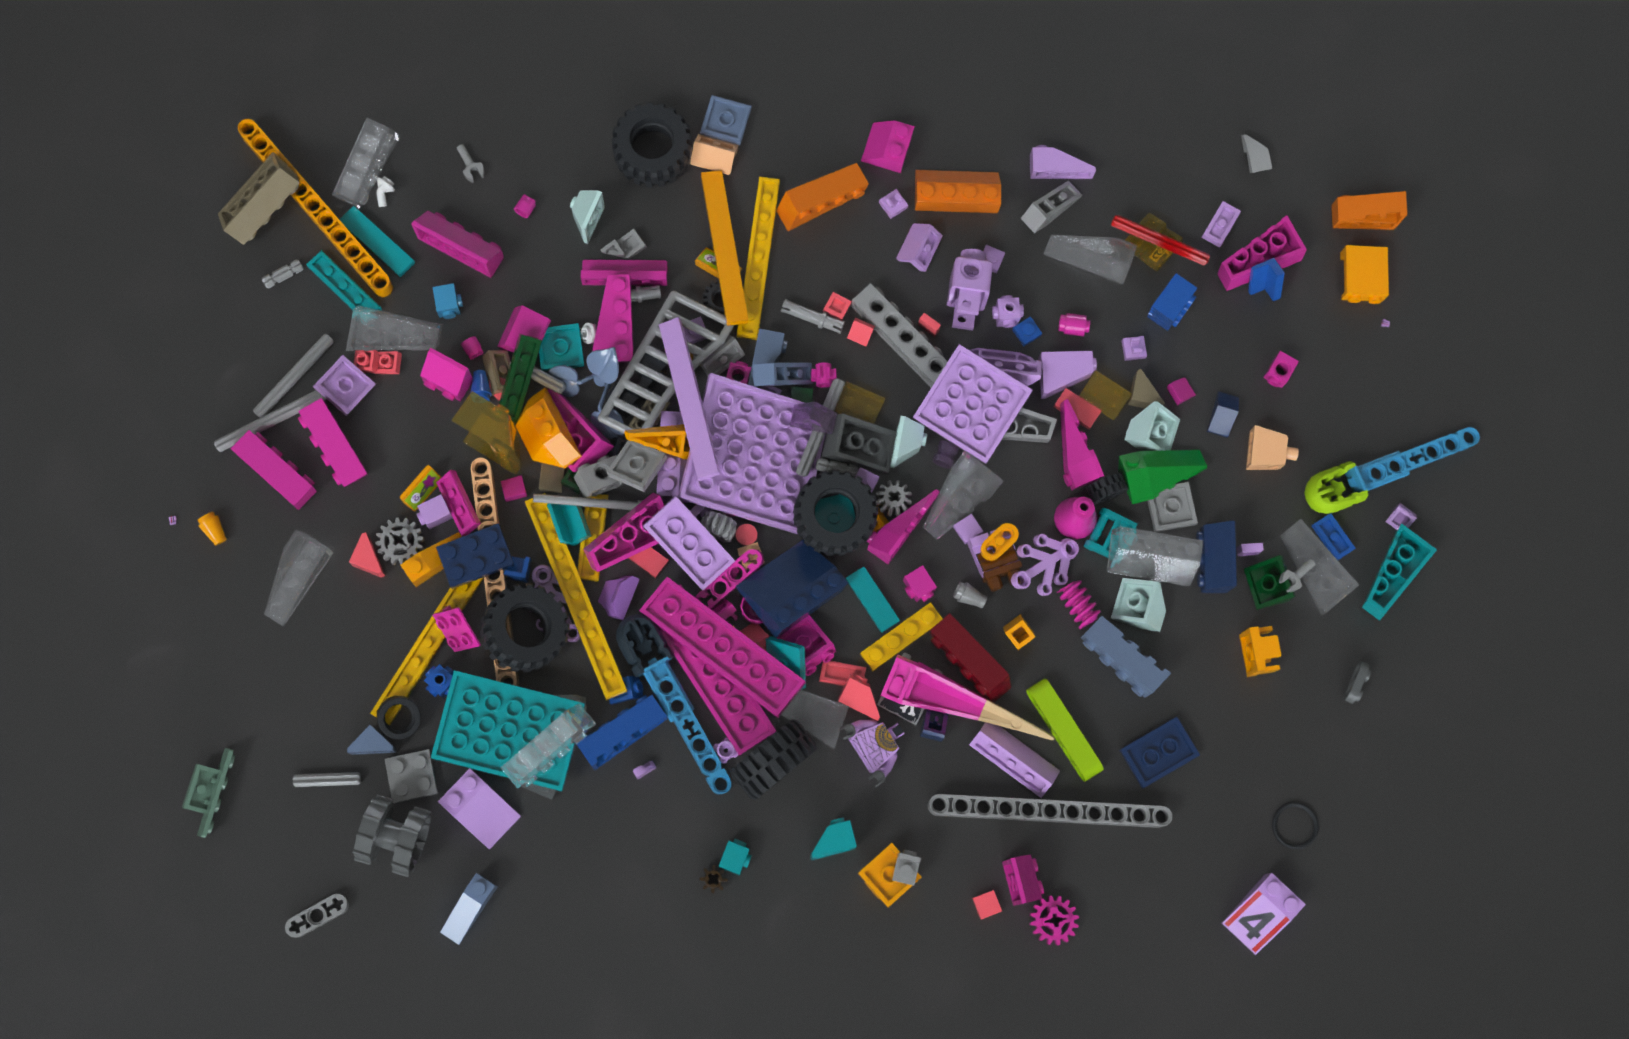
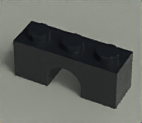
M645 353L640 363L667 376V365L663 361ZM635 371L641 377L638 385L652 392L657 381ZM616 385L605 396L606 402L609 399ZM624 388L619 399L637 408L640 407L639 403L644 398ZM616 406L613 407L625 418L630 415V413Z

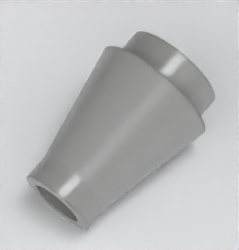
M960 582L953 595L957 602L983 608L987 601V596L980 593L968 582Z

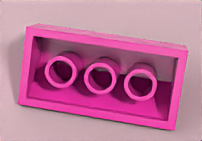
M427 211L412 222V227L419 240L492 278L504 258L499 245L494 242L488 243L475 232L469 233L465 231V228L457 222H453V224L448 222L438 212L433 214Z

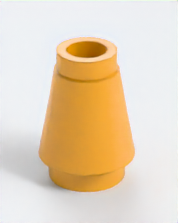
M210 512L197 520L199 522L198 527L215 546L227 540L220 519L214 512Z

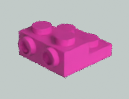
M810 615L778 637V639L805 646L806 676L813 674L816 671V666L821 662L827 663L831 661L836 652L834 644Z

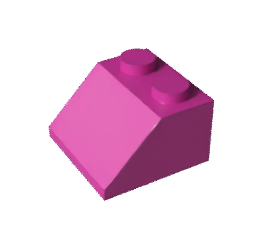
M895 120L873 123L861 162L901 173L915 126Z
M433 348L429 349L420 375L424 382L423 384L433 391L435 389L442 391V395L451 401L456 399L461 402L473 380L469 369Z

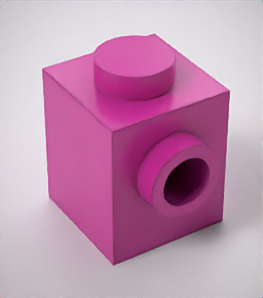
M923 565L904 576L903 579L907 586L905 591L910 599L914 598L916 602L922 599L925 602L934 596L933 592L937 586Z

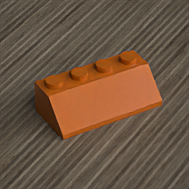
M915 170V211L999 212L1001 206L999 172Z

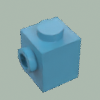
M454 283L433 287L436 311L439 318L451 319L461 314L460 307H463L462 296L457 294Z

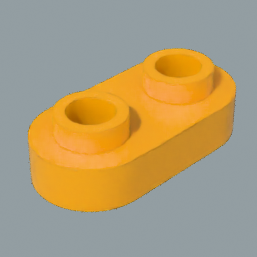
M1005 523L998 527L982 543L980 547L982 557L988 561H994L1004 554L1018 539L1019 532L1016 526ZM1004 532L1010 534L1009 539L1003 537ZM993 547L995 549V553H989L987 551V548Z

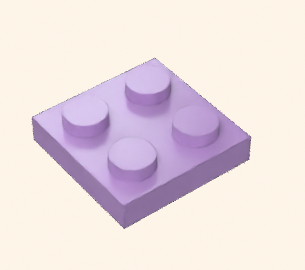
M342 355L317 381L313 388L347 416L376 383Z

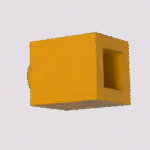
M1021 614L1003 627L1005 634L1018 650L1036 637L1034 631Z

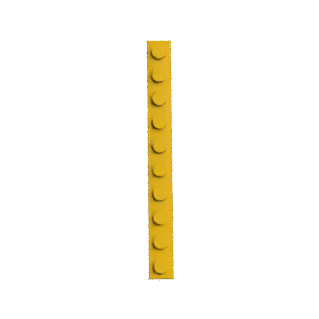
M533 498L526 500V507L606 700L626 693L627 689L568 547L559 541L547 507L548 503L533 502Z

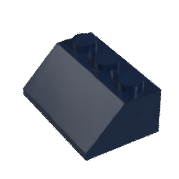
M1235 521L1203 525L1196 534V542L1200 544V552L1197 553V565H1200L1197 585L1201 587V593H1228L1237 586Z

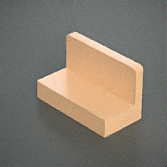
M698 134L694 141L690 164L712 171L722 170L723 174L730 175L739 145Z

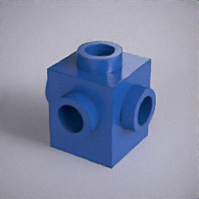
M440 664L437 667L433 666L425 674L427 678L424 681L428 684L426 689L434 697L439 694L444 699L448 695L454 671L449 666L445 668ZM443 676V682L440 684L436 683Z

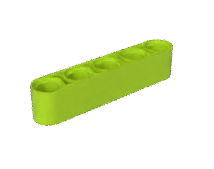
M1044 678L1026 689L1031 702L1080 778L1086 782L1102 772L1104 768L1048 680Z

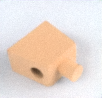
M1255 425L1249 433L1246 470L1281 469L1285 465L1286 459L1297 460L1299 450L1298 448L1287 447V435Z

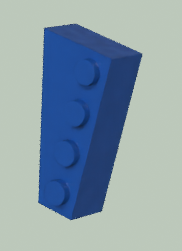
M1176 273L1152 305L1147 317L1167 331L1171 326L1176 327L1196 299V296L1193 294L1197 287Z
M644 695L635 702L636 705L634 707L622 710L617 714V718L611 722H605L597 731L585 736L576 744L594 770L668 719L653 695L649 697Z

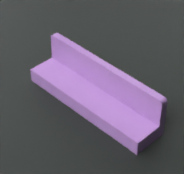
M985 722L969 744L1040 798L1051 787L1060 772L1059 769L998 725Z

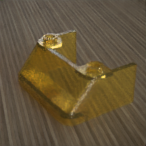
M472 391L452 419L454 423L469 431L463 443L508 471L517 474L521 468L517 428L508 414L509 410L501 404L497 406Z

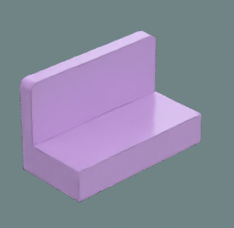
M912 224L896 259L900 262H910L919 271L926 272L943 235L931 224Z

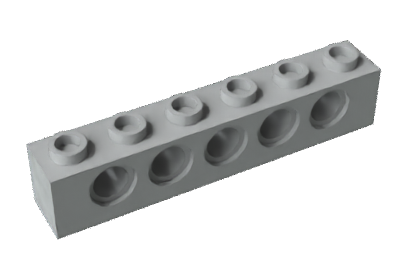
M870 283L852 299L851 307L867 323L874 325V330L932 388L948 361L943 357V353L938 347H933L928 342V337L922 331L918 332L913 327V322L907 316L903 317L899 313L897 305L892 301L889 302L884 297L883 291ZM874 305H879L882 308V310L880 312H876L871 307ZM894 320L897 325L890 327L886 321ZM909 335L912 340L905 342L901 339V336ZM923 350L926 352V356L920 357L916 354V351ZM938 365L941 371L934 372L930 366Z

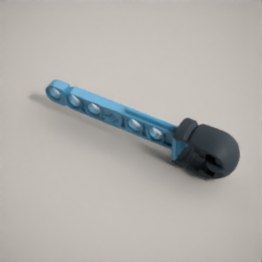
M635 614L625 618L617 628L616 640L628 664L633 665L632 671L635 677L645 676L669 721L675 723L701 772L707 776L706 781L711 790L719 795L725 794L731 788V780L724 768L721 769V761L693 713L694 707L668 662L674 657V654L670 648L666 647L667 642L660 629L645 615ZM653 640L657 646L658 654L662 655L663 659L657 660L655 657L648 661L649 666L643 669L642 661L636 656L634 650L641 652L642 655L651 652ZM634 642H635L636 645H637V647L633 650V646H634ZM663 681H669L673 689L669 693H664L660 688V684ZM679 700L683 703V710L681 712H674L672 710L671 703L673 701ZM684 720H687L688 723L693 722L694 725L691 729L693 733L698 731L699 735H695L689 740L687 736H690L691 733L688 729H683ZM701 739L704 741L705 748L703 751H696L693 748L694 740ZM708 758L713 759L716 763V767L712 771L704 768V761ZM717 778L725 779L727 782L725 790H718L715 787Z

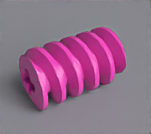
M1081 580L1074 581L1057 592H1064L1060 597L1061 600L1068 599L1065 604L1066 608L1073 607L1069 614H1078L1074 621H1082L1079 629L1098 619L1097 616L1101 612V610L1093 611L1096 605L1095 602L1088 603L1092 597L1091 595H1083L1087 588L1079 589V585L1082 583Z

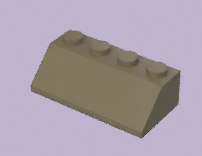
M271 153L218 213L223 231L243 245L256 236L257 230L262 225L268 223L271 214L275 210H279L289 194L295 193L299 187L300 182L297 175L276 153Z

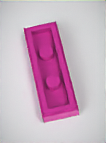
M449 470L436 483L461 536H466L481 523L456 471Z

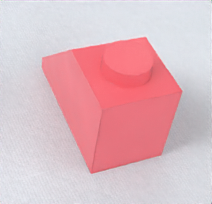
M850 674L838 697V701L878 721L880 713L871 686L867 683L868 679L859 674L855 676Z

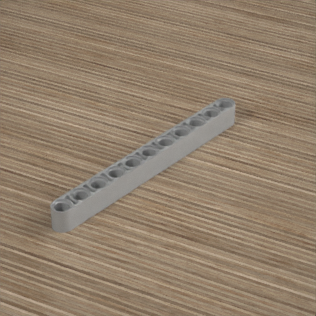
M936 794L930 798L927 805L931 814L948 817L1153 828L1167 826L1172 821V812L1169 808L1154 805ZM935 799L943 801L944 809L942 811H937L933 808V801ZM961 800L965 802L966 810L964 812L956 810V801ZM979 802L987 803V813L979 812L977 808ZM1001 803H1007L1010 806L1009 814L1001 813ZM1024 804H1029L1032 807L1033 812L1031 816H1027L1022 812ZM1046 805H1051L1054 808L1055 813L1053 817H1048L1045 814L1044 808ZM1068 806L1076 809L1077 815L1075 818H1070L1067 815ZM1091 807L1098 810L1099 816L1097 819H1092L1089 816V809ZM1114 808L1118 809L1121 813V818L1118 821L1114 820L1111 816V811ZM1135 810L1142 812L1143 819L1141 822L1134 819L1133 813ZM1157 811H1161L1165 815L1163 823L1156 820L1155 815Z

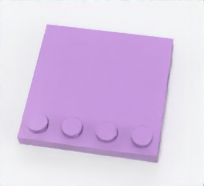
M959 344L916 411L913 419L986 464L1031 394L1032 389Z

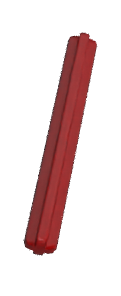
M1115 215L1111 225L1203 266L1210 259L1208 253L1122 216Z

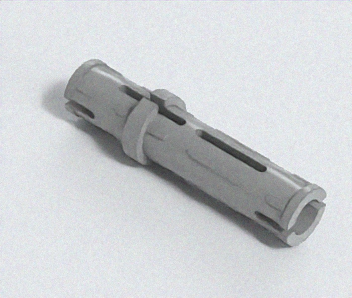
M785 299L782 305L783 308H781V312L816 324L818 328H827L838 334H841L845 321L828 316L826 312L820 313Z

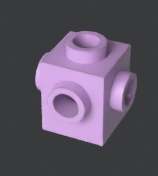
M1006 295L997 299L995 306L992 307L993 319H996V326L1010 328L1018 325L1021 317L1024 316L1023 304H1019V297L1013 298V296Z

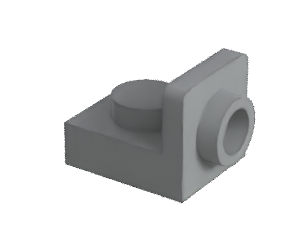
M904 850L903 853L897 854L892 881L915 886L918 867L921 862V858L916 857L917 852Z

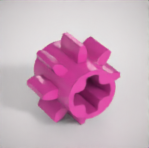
M830 363L816 364V369H811V382H816V386L820 388L831 387L832 381L837 378L836 368L832 369Z

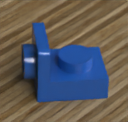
M627 676L622 678L627 692L609 699L610 704H618L643 697V684L639 677Z

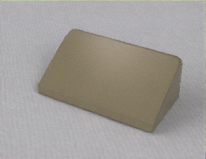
M488 350L482 359L488 382L490 380L491 394L494 395L503 391L504 385H501L499 376L504 379L507 378L510 358L508 350Z
M542 463L539 490L562 493L563 484H561V480L564 477L565 469Z

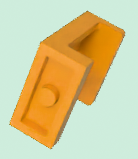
M1346 245L1340 252V260H1344V293L1341 295V299L1348 300L1350 303H1358L1360 301H1369L1370 304L1381 303L1389 296L1388 247Z

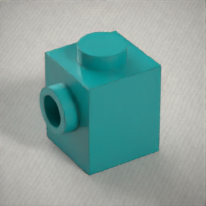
M734 839L733 842L728 841L718 867L740 876L742 868L748 867L752 855L748 854L747 843Z

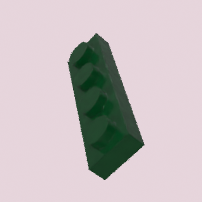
M519 333L495 415L497 418L517 423L540 349L541 339Z

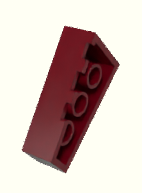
M950 613L930 630L932 637L930 640L938 649L941 648L946 653L947 659L960 669L963 676L970 680L986 699L995 703L1011 689L1008 672Z

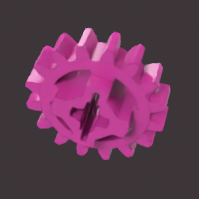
M1048 896V902L1043 898L1040 899L1041 906L1034 905L1036 913H1030L1029 915L1034 918V921L1030 922L1029 925L1036 927L1032 933L1040 934L1039 941L1046 938L1047 945H1051L1053 940L1056 945H1060V939L1068 942L1067 935L1075 936L1072 928L1079 927L1078 924L1074 923V920L1078 919L1079 916L1072 913L1076 908L1068 907L1069 900L1062 903L1061 896H1057L1056 901H1054L1052 896ZM1057 906L1063 908L1067 915L1059 912ZM1046 908V915L1044 918H1040L1041 912ZM1053 914L1055 918H1063L1055 926L1054 923H1045L1046 920L1053 918ZM1065 923H1068L1067 929L1062 933L1061 928ZM1041 926L1047 927L1052 936L1044 932Z

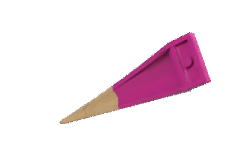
M897 655L880 695L902 705L970 718L1049 740L1055 739L1052 734L930 667Z

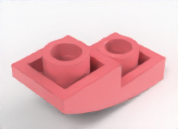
M375 349L355 350L354 365L363 373L400 374L402 354L398 351L378 352Z

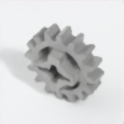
M397 517L395 523L388 520L389 526L381 525L380 528L383 530V533L376 534L380 541L375 542V545L381 547L378 553L380 555L385 554L383 556L385 561L391 558L392 565H395L397 561L402 564L405 560L417 554V550L424 549L420 542H424L425 539L419 536L422 530L420 528L415 529L417 526L415 522L409 525L408 518L401 522ZM402 528V530L400 531H393L395 529ZM414 536V545L412 546L410 539ZM388 537L390 544L386 547V539ZM394 537H396L397 539L399 538L400 540L403 539L406 546H404L403 544L401 545L400 543L397 544ZM407 552L406 554L398 555V553Z

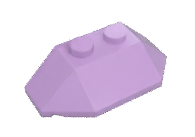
M984 348L969 350L1027 387L1041 379L1042 362L1034 360L1025 354Z

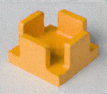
M1272 626L1250 627L1239 634L1247 677L1280 670V665L1266 667V664L1271 662V658L1281 657L1278 636H1260L1261 634H1268L1273 631Z
M893 843L858 872L867 887L887 908L912 887V885L892 881L897 854L901 853ZM918 872L915 883L922 878Z

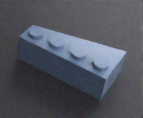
M1101 616L1081 637L1084 640V646L1100 655L1099 659L1106 666L1110 665L1115 669V674L1119 679L1131 684V689L1135 694L1146 698L1155 692L1171 672L1166 668L1161 671L1157 667V661L1154 658L1146 655L1143 656L1137 644L1131 640L1125 641L1123 639L1125 637L1124 634Z

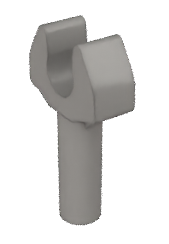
M459 145L457 150L466 165L465 170H463L465 178L474 183L471 174L474 170H477L480 176L484 178L485 170L482 163L473 162L465 145Z
M1309 559L1295 572L1286 570L1281 574L1279 583L1281 584L1290 579L1292 586L1286 591H1297L1302 587L1300 578L1315 566V562Z

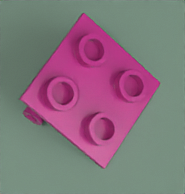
M448 605L442 609V612L433 614L436 625L443 632L448 645L454 652L481 646L459 607L451 608Z

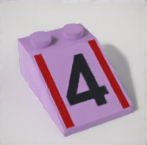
M1268 873L1257 882L1225 918L1222 924L1256 955L1292 921L1306 904L1273 873Z

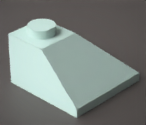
M580 190L578 196L573 197L570 205L582 239L587 244L605 208L603 194L598 190Z
M1154 401L1131 419L1126 431L1125 440L1135 448L1143 451L1171 450L1180 419L1158 401Z
M901 416L890 464L891 468L897 467L917 454L921 446L926 444L927 433H923L925 426L906 416Z
M1122 578L1111 619L1140 629L1160 632L1166 613L1161 584L1157 581Z

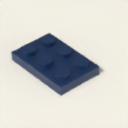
M499 523L436 547L452 589L514 566Z
M1177 717L1119 750L1142 789L1200 756Z

